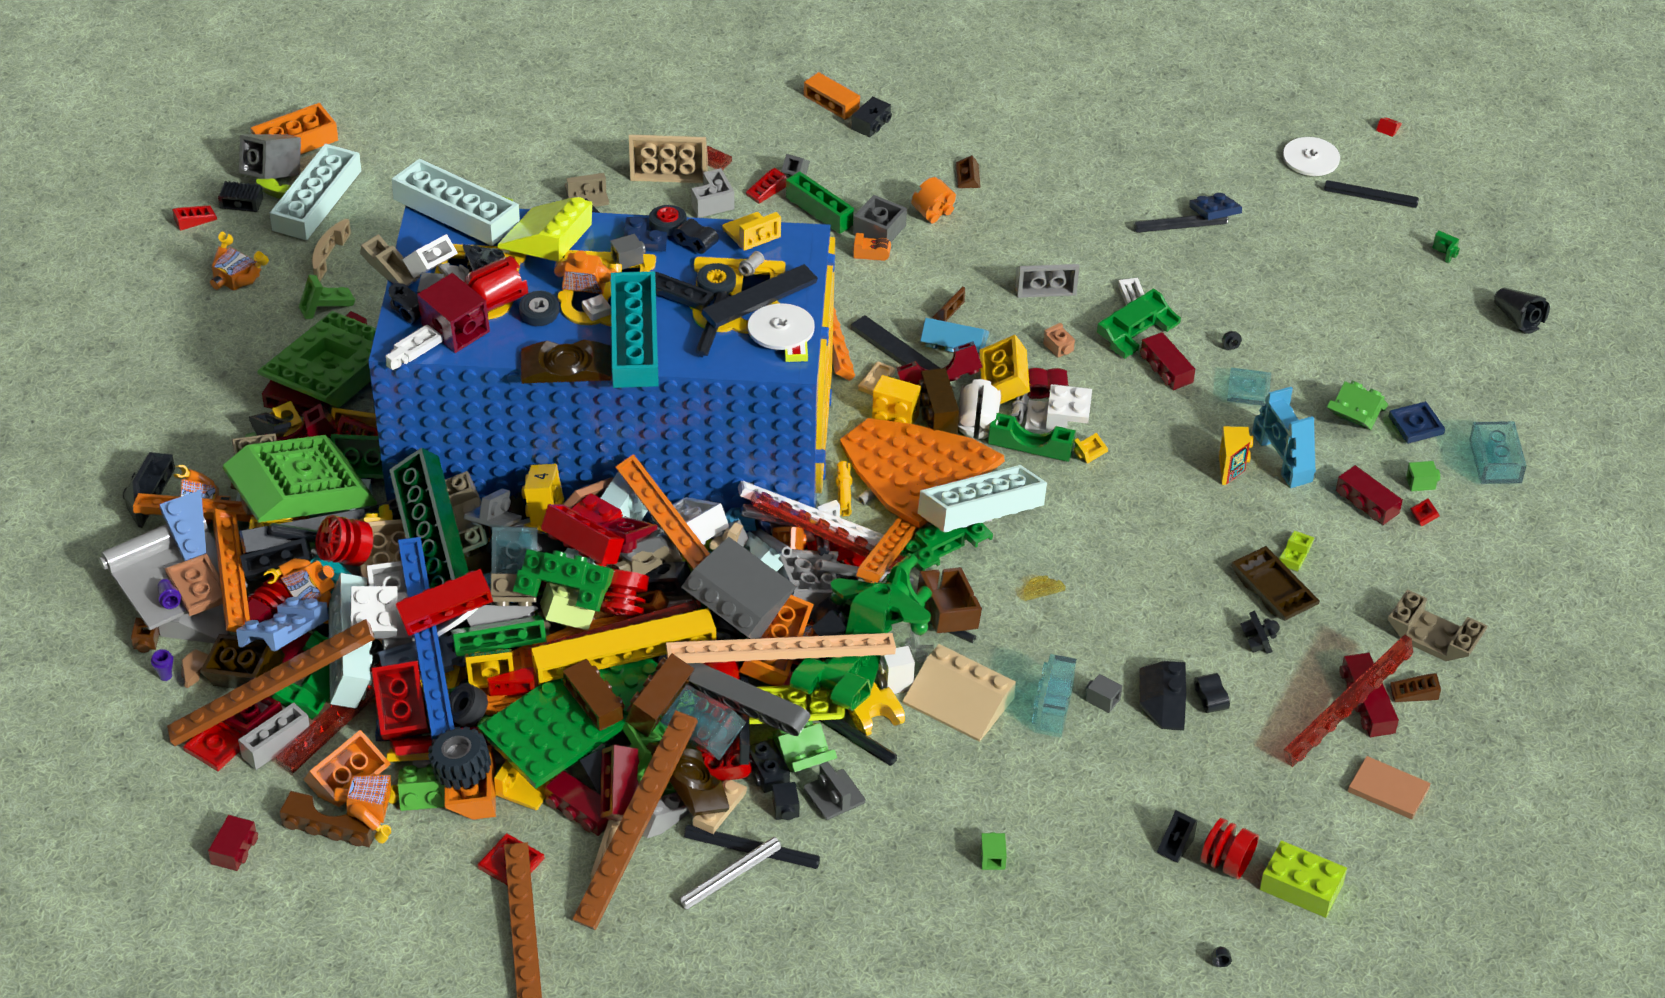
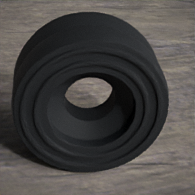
M463 683L458 685L449 695L453 722L462 727H472L484 716L488 699L483 690L472 684Z

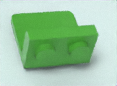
M428 764L426 768H417L415 765H409L399 770L398 791L400 811L445 807V784L441 785L436 780L431 764Z

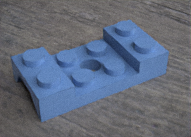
M298 597L287 598L284 603L277 606L278 614H275L272 619L261 623L258 620H250L245 622V625L236 629L238 645L243 647L255 639L265 640L272 651H276L329 620L327 602H318L317 599L299 600Z

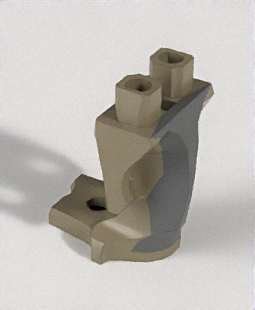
M663 532L655 537L641 540L637 543V548L633 549V552L620 553L617 564H607L605 567L645 575L660 566L662 562H683V558L680 556L675 545Z

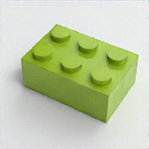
M1281 840L1263 873L1260 890L1326 918L1344 884L1347 867Z

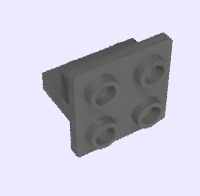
M500 489L483 497L481 506L465 513L464 519L470 520L474 525L484 524L490 526L492 530L501 531L521 521L522 516L507 512L511 503L509 498L510 491Z
M828 761L819 765L818 779L804 785V791L825 820L865 804V797L844 769L835 771Z

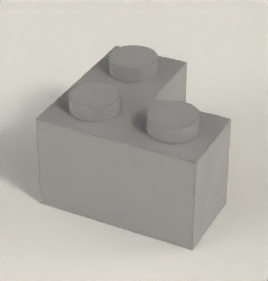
M722 169L703 172V186L691 188L692 207L697 217L700 218L733 210L734 190Z

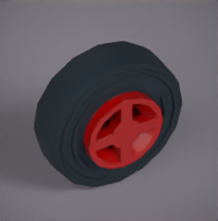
M674 205L658 206L649 213V227L651 230L667 232V236H672L674 230L687 221L685 211Z

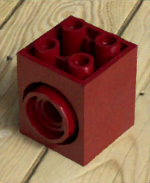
M453 272L417 294L422 326L429 325L443 336L442 343L454 353H457L490 332L486 300Z

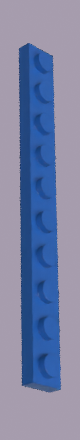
M421 537L398 540L407 597H412L429 589ZM435 625L414 634L432 740L438 739L437 736L440 733H446L445 730L454 729L438 633Z

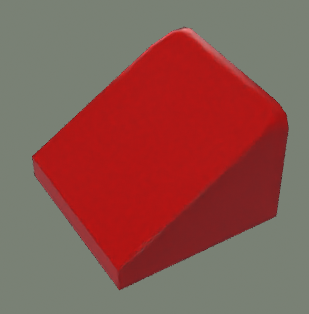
M1384 117L1380 119L1376 131L1393 137L1402 123Z

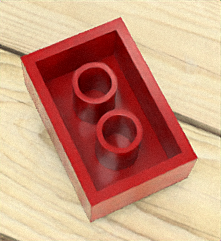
M418 661L372 668L382 738L388 740L430 733Z

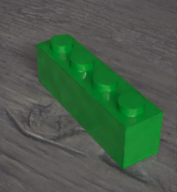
M800 171L786 179V198L824 224L831 225L830 228L839 234L853 226L854 208Z
M541 616L451 630L456 657L475 652H488L547 642L544 619Z

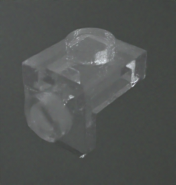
M909 629V638H905V646H909L914 662L923 664L934 650V646L920 645L919 635H915Z

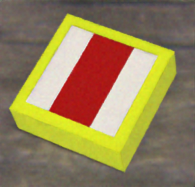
M807 341L797 347L785 349V362L808 361Z

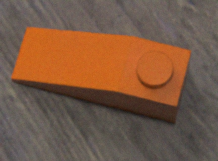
M773 528V537L789 546L792 550H803L807 540L804 528Z

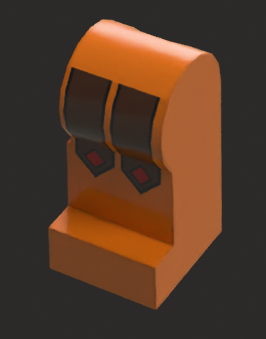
M856 233L854 258L881 261L889 258L891 242L888 239L864 238V233Z

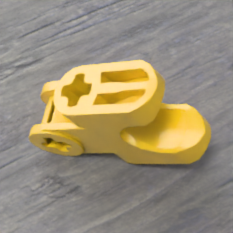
M875 682L871 695L853 711L848 710L858 730L867 736L872 734L873 722L871 718L874 716H885L889 718L894 726L905 722V712L891 688L887 687L879 690Z

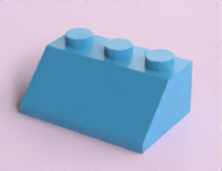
M925 318L921 342L926 343L925 347L937 349V346L940 345L945 346V351L954 352V347L974 341L979 353V350L985 347L989 331Z

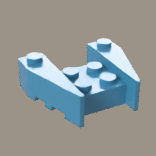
M1287 387L1268 393L1265 399V406H1261L1259 409L1260 415H1256L1254 418L1252 434L1261 447L1269 444L1273 445L1283 459L1281 476L1288 486L1293 488L1313 482L1314 473L1316 472L1315 433L1313 416L1299 420L1290 406L1293 388Z

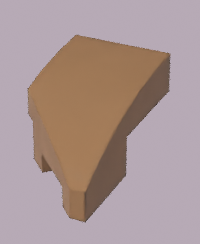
M197 649L193 650L182 660L181 676L184 678V686L186 688L199 681L200 671L208 657V654Z

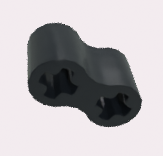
M688 219L673 232V236L678 244L690 246L699 254L705 253L719 240L718 234L713 228L704 227L694 219Z
M1218 673L1194 678L1195 690L1201 699L1206 713L1230 708L1228 693L1224 689Z

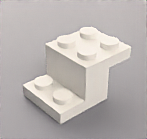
M1051 384L1049 402L1029 400L1025 429L1032 433L1043 434L1050 432L1055 426L1067 428L1068 421L1088 423L1092 389Z
M351 586V626L367 619L371 624L375 639L414 638V634L408 636L395 604L406 598L407 593L397 592V586Z

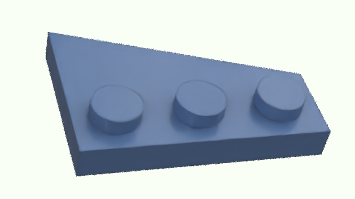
M201 490L160 504V510L183 560L187 561L206 554Z

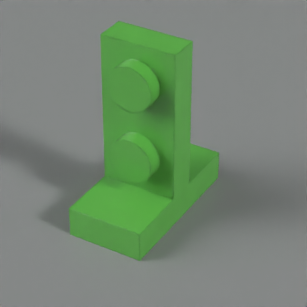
M308 275L299 309L305 319H312L317 306H353L355 298L349 288L323 287L316 275Z

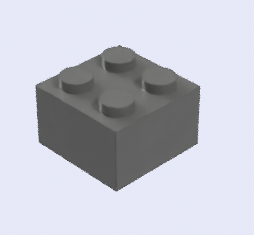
M873 195L854 215L853 234L864 233V238H886L892 242L906 227L907 208Z

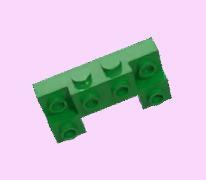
M1153 288L1099 322L1097 333L1111 342L1110 349L1126 359L1139 350V344L1132 338L1154 324L1168 332L1180 324L1181 317L1169 307L1163 295Z
M983 523L971 524L949 532H943L935 525H931L916 532L915 539L907 543L898 557L902 560L908 553H911V556L915 555L918 563L914 567L919 571H925V569L935 564L939 566L940 557L965 546V540L976 548L979 542L986 539L992 540L993 533Z
M527 549L522 570L518 569L513 592L537 597L542 581L578 589L579 594L576 607L599 612L604 595L611 584L614 570L590 564L587 562V558L574 555V558L571 559L566 557V553L553 550V554Z
M314 631L302 650L307 651L329 638ZM329 664L306 676L300 686L293 683L274 693L272 698L279 701L285 707L295 703L308 715V718L313 720L319 714L324 704L330 702Z

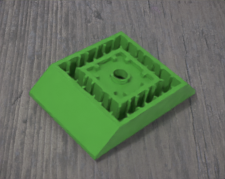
M331 311L261 367L257 374L339 408L371 382L369 357L376 328Z
M326 435L246 445L224 463L222 467L258 522L377 505L376 499L343 452Z

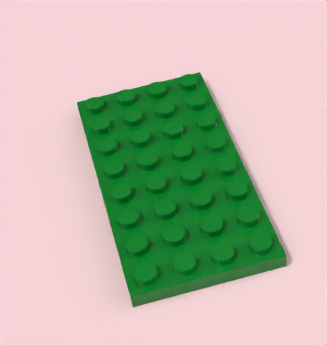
M651 658L599 670L600 677L604 681L609 682L612 692L616 697L619 696L625 706L623 709V720L601 731L597 729L563 684V678L540 684L478 725V732L537 789L623 730L622 728L628 716L626 710L631 704V699L637 691L640 692L642 690L643 684L649 675L653 676L658 664Z

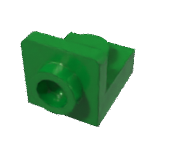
M1438 230L1435 234L1432 248L1445 253V262L1449 263L1452 258H1456L1459 254L1460 248L1458 245L1460 239Z

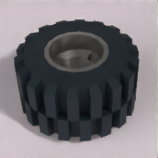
M455 727L453 730H445L446 733L444 734L440 733L437 736L438 739H433L431 742L432 746L428 749V757L434 776L441 785L445 784V787L449 789L451 787H454V789L464 787L466 789L469 788V785L478 784V780H483L486 777L485 773H489L491 765L490 754L483 735L478 733V730H470V727H464L463 729Z

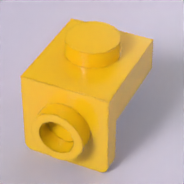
M1097 433L1081 442L1078 438L1074 439L1076 446L1074 452L1079 459L1083 458L1086 463H1090L1108 452L1107 446Z

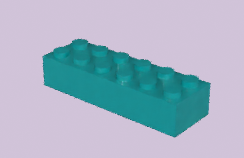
M655 271L611 273L613 388L659 386Z

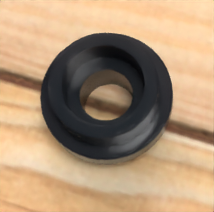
M1228 331L1222 337V344L1227 350L1237 349L1242 342L1241 335L1236 331Z

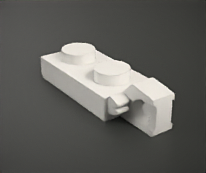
M425 325L394 344V349L386 355V366L394 370L400 367L402 363L407 364L443 342V336L429 325Z

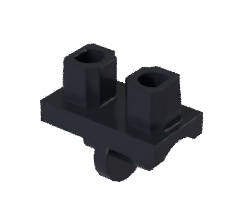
M1250 612L1251 619L1240 625L1246 637L1255 633L1258 634L1247 639L1252 652L1265 649L1267 654L1273 652L1268 637L1270 636L1271 639L1277 637L1276 633L1280 630L1278 622L1275 620L1270 621L1269 618H1266L1262 625L1256 612Z

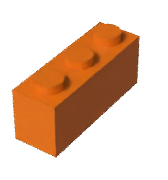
M820 72L804 82V96L844 120L860 108V95Z

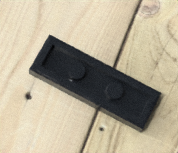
M655 272L657 295L700 311L706 308L714 299V293Z

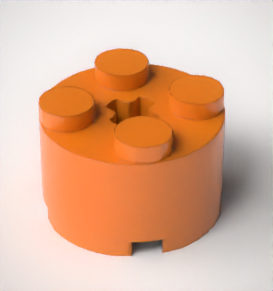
M936 177L924 181L919 186L921 190L918 193L915 191L912 196L911 204L932 224L937 222L943 214L950 215L954 210L953 204L956 194L942 180Z

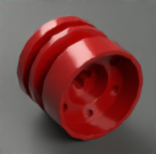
M337 515L327 516L321 522L317 531L315 544L317 554L324 561L340 562L344 565L355 567L361 566L367 561L373 547V531L370 524L362 520L347 519Z
M613 569L612 581L608 587L610 590L604 595V599L608 601H602L600 609L610 614L621 616L643 615L644 609L634 605L645 604V599L636 596V592L647 591L649 576Z
M272 574L263 583V586L257 588L247 599L250 602L255 598L269 606L272 618L275 614H278L277 606L284 603L287 598L293 597L281 579L283 574L274 583L269 584L267 582L274 579Z
M1220 818L1206 837L1200 860L1206 865L1211 862V866L1214 869L1218 868L1224 861L1223 873L1235 879H1240L1255 853L1259 834L1242 828L1235 835L1236 824L1230 823L1228 825V820Z

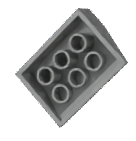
M730 537L725 539L694 568L682 585L684 590L751 639L761 638L797 587Z

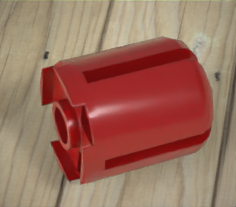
M512 256L502 257L469 272L465 277V283L486 300L488 313L528 294L527 281L521 280L517 270L520 266Z

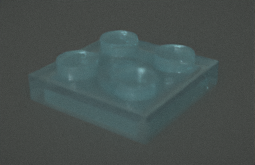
M1231 367L1227 401L1265 406V399L1270 392L1271 372Z

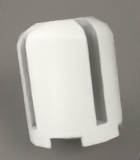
M983 379L973 380L971 384L966 385L964 388L962 386L960 391L958 428L965 436L973 438L976 412H981L978 439L989 437L990 424L996 419V413H999L1000 389L998 391L991 385L990 381Z

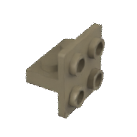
M604 173L566 178L565 190L568 198H587L594 207L609 205Z
M491 573V595L495 606H509V602H518V606H532V602H536V597L513 592L517 574Z

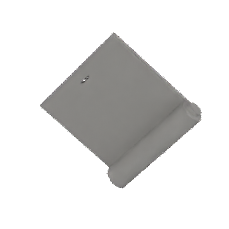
M204 519L206 554L219 574L216 541L209 533ZM167 524L101 552L102 557L99 558L102 568L104 570L108 569L149 630L187 614L181 600L179 605L173 609H167L159 603L158 583L162 579H168L165 568L184 562Z

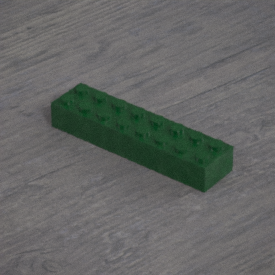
M421 447L389 469L406 539L421 537L429 588H434L448 580L464 576L468 573V568L439 456Z

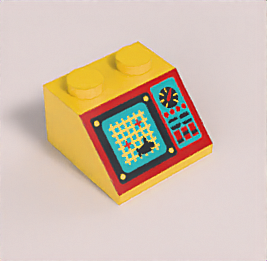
M1223 426L1219 450L1222 485H1227L1243 473L1246 469V463H1250L1251 452L1249 448L1253 447V436H1249V427Z
M500 649L466 654L469 684L479 689L488 688L487 678L514 671L512 650Z

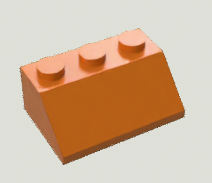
M359 730L310 770L303 780L318 797L341 807L345 802L334 801L336 787L349 788L351 779L354 776H365L372 773L379 775L391 763L368 737Z
M487 745L491 759L489 773H485L486 777L483 780H478V784L469 785V788L466 789L464 787L460 789L445 787L446 809L472 820L496 817L494 782L496 761L491 745Z

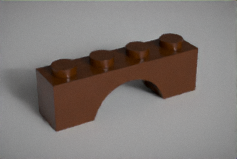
M290 791L280 810L282 826L290 830L297 829L305 831L310 835H321L329 837L334 841L349 842L358 847L365 846L370 848L377 832L376 830L372 831L364 822L348 814L342 816H326L321 814L314 807L313 796Z

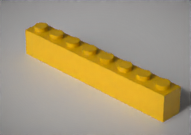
M709 608L695 610L690 613L673 615L668 618L651 620L646 623L629 625L624 628L607 630L593 635H585L571 640H563L531 648L532 663L538 682L543 683L563 678V670L585 659L592 666L595 665L600 670L665 655L667 642L716 640V627Z

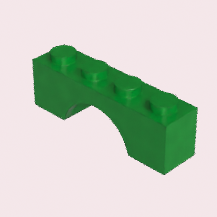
M996 413V419L990 424L988 444L1069 462L1074 449L1076 430L1055 426L1048 433H1032L1020 426L1016 417Z

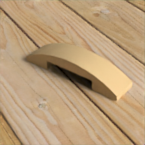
M344 219L327 230L314 249L312 257L313 272L319 281H321L327 271L326 259L336 244L343 246L351 234L349 219Z

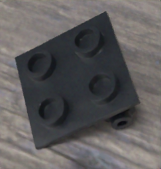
M463 244L465 251L464 260L467 263L469 272L505 257L503 251L497 248L491 249Z

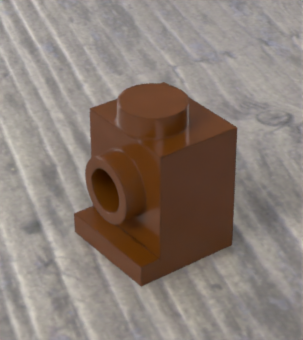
M136 617L131 635L133 648L141 653L156 650L160 635L159 627L152 630L143 629L142 627H147L142 618Z

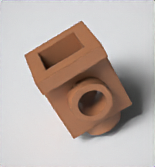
M1062 323L1056 324L1044 331L1043 344L1057 358L1074 351L1075 339L1063 328Z

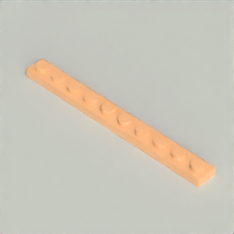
M893 633L666 643L667 659L673 653L686 663L868 655L883 656L895 654L896 652Z

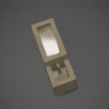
M379 234L361 245L360 254L391 283H403L409 286L420 279V275L413 278L402 260L404 257L393 245L389 247Z

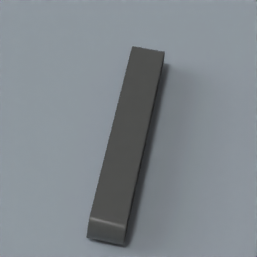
M687 663L694 668V671L686 689L790 735L799 736L811 717L810 713L803 707L702 663Z

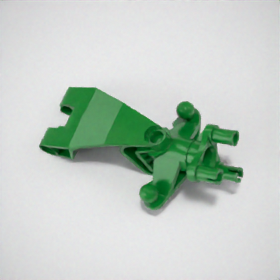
M911 553L906 554L902 561L897 562L892 567L891 572L878 583L849 579H834L831 582V600L833 603L843 605L848 599L852 601L845 635L888 633L892 630V624L902 621L911 623V631L915 635L921 636L927 632L931 614L924 606L926 601L932 596V592L928 587L922 586L915 593L911 586L910 570L918 563L915 555L911 556ZM882 655L830 657L823 662L815 658H805L793 672L790 686L807 694H811L823 686L833 690L830 698L833 704L853 711L871 695Z

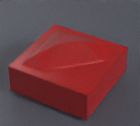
M1429 498L1410 508L1421 526L1440 517Z

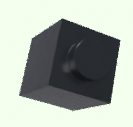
M796 783L772 784V800L776 820L798 818L800 803Z

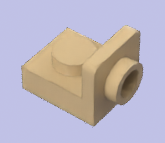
M735 522L730 529L726 528L723 537H715L710 543L709 548L715 550L728 537L737 542L743 526Z

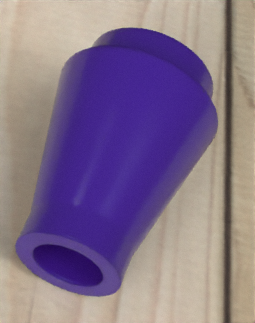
M168 579L159 581L160 605L167 609L176 608L181 600L180 592Z
M165 649L155 651L151 658V664L159 679L168 681L172 678L173 655Z

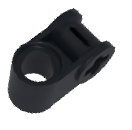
M403 283L391 285L388 290L389 296L392 298L390 301L391 309L402 316L406 322L412 324L421 317L417 294Z

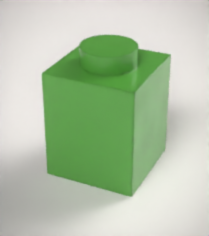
M1434 461L1410 462L1408 464L1406 479L1410 490H1436L1437 481H1440V471L1436 469Z
M982 833L980 846L982 870H1005L1007 858L1005 833Z

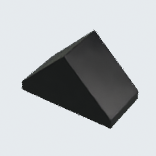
M267 412L249 416V421L257 436L276 434V437H283L291 427V422Z
M1175 810L1157 853L1178 863L1194 841L1197 819Z

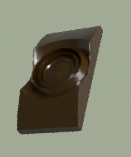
M587 339L573 344H557L546 340L521 348V384L612 381L610 345Z
M1267 546L1243 556L1231 564L1242 584L1248 590L1255 592L1265 608L1281 620L1286 621L1318 605L1320 602Z
M660 742L647 744L646 748L651 752L652 757ZM688 742L669 782L692 816L727 812L730 807L721 780L710 775L708 768L704 764L701 751Z

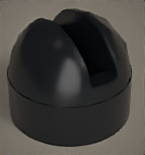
M1219 946L1213 950V965L1215 967H1227L1231 964V953L1226 947Z

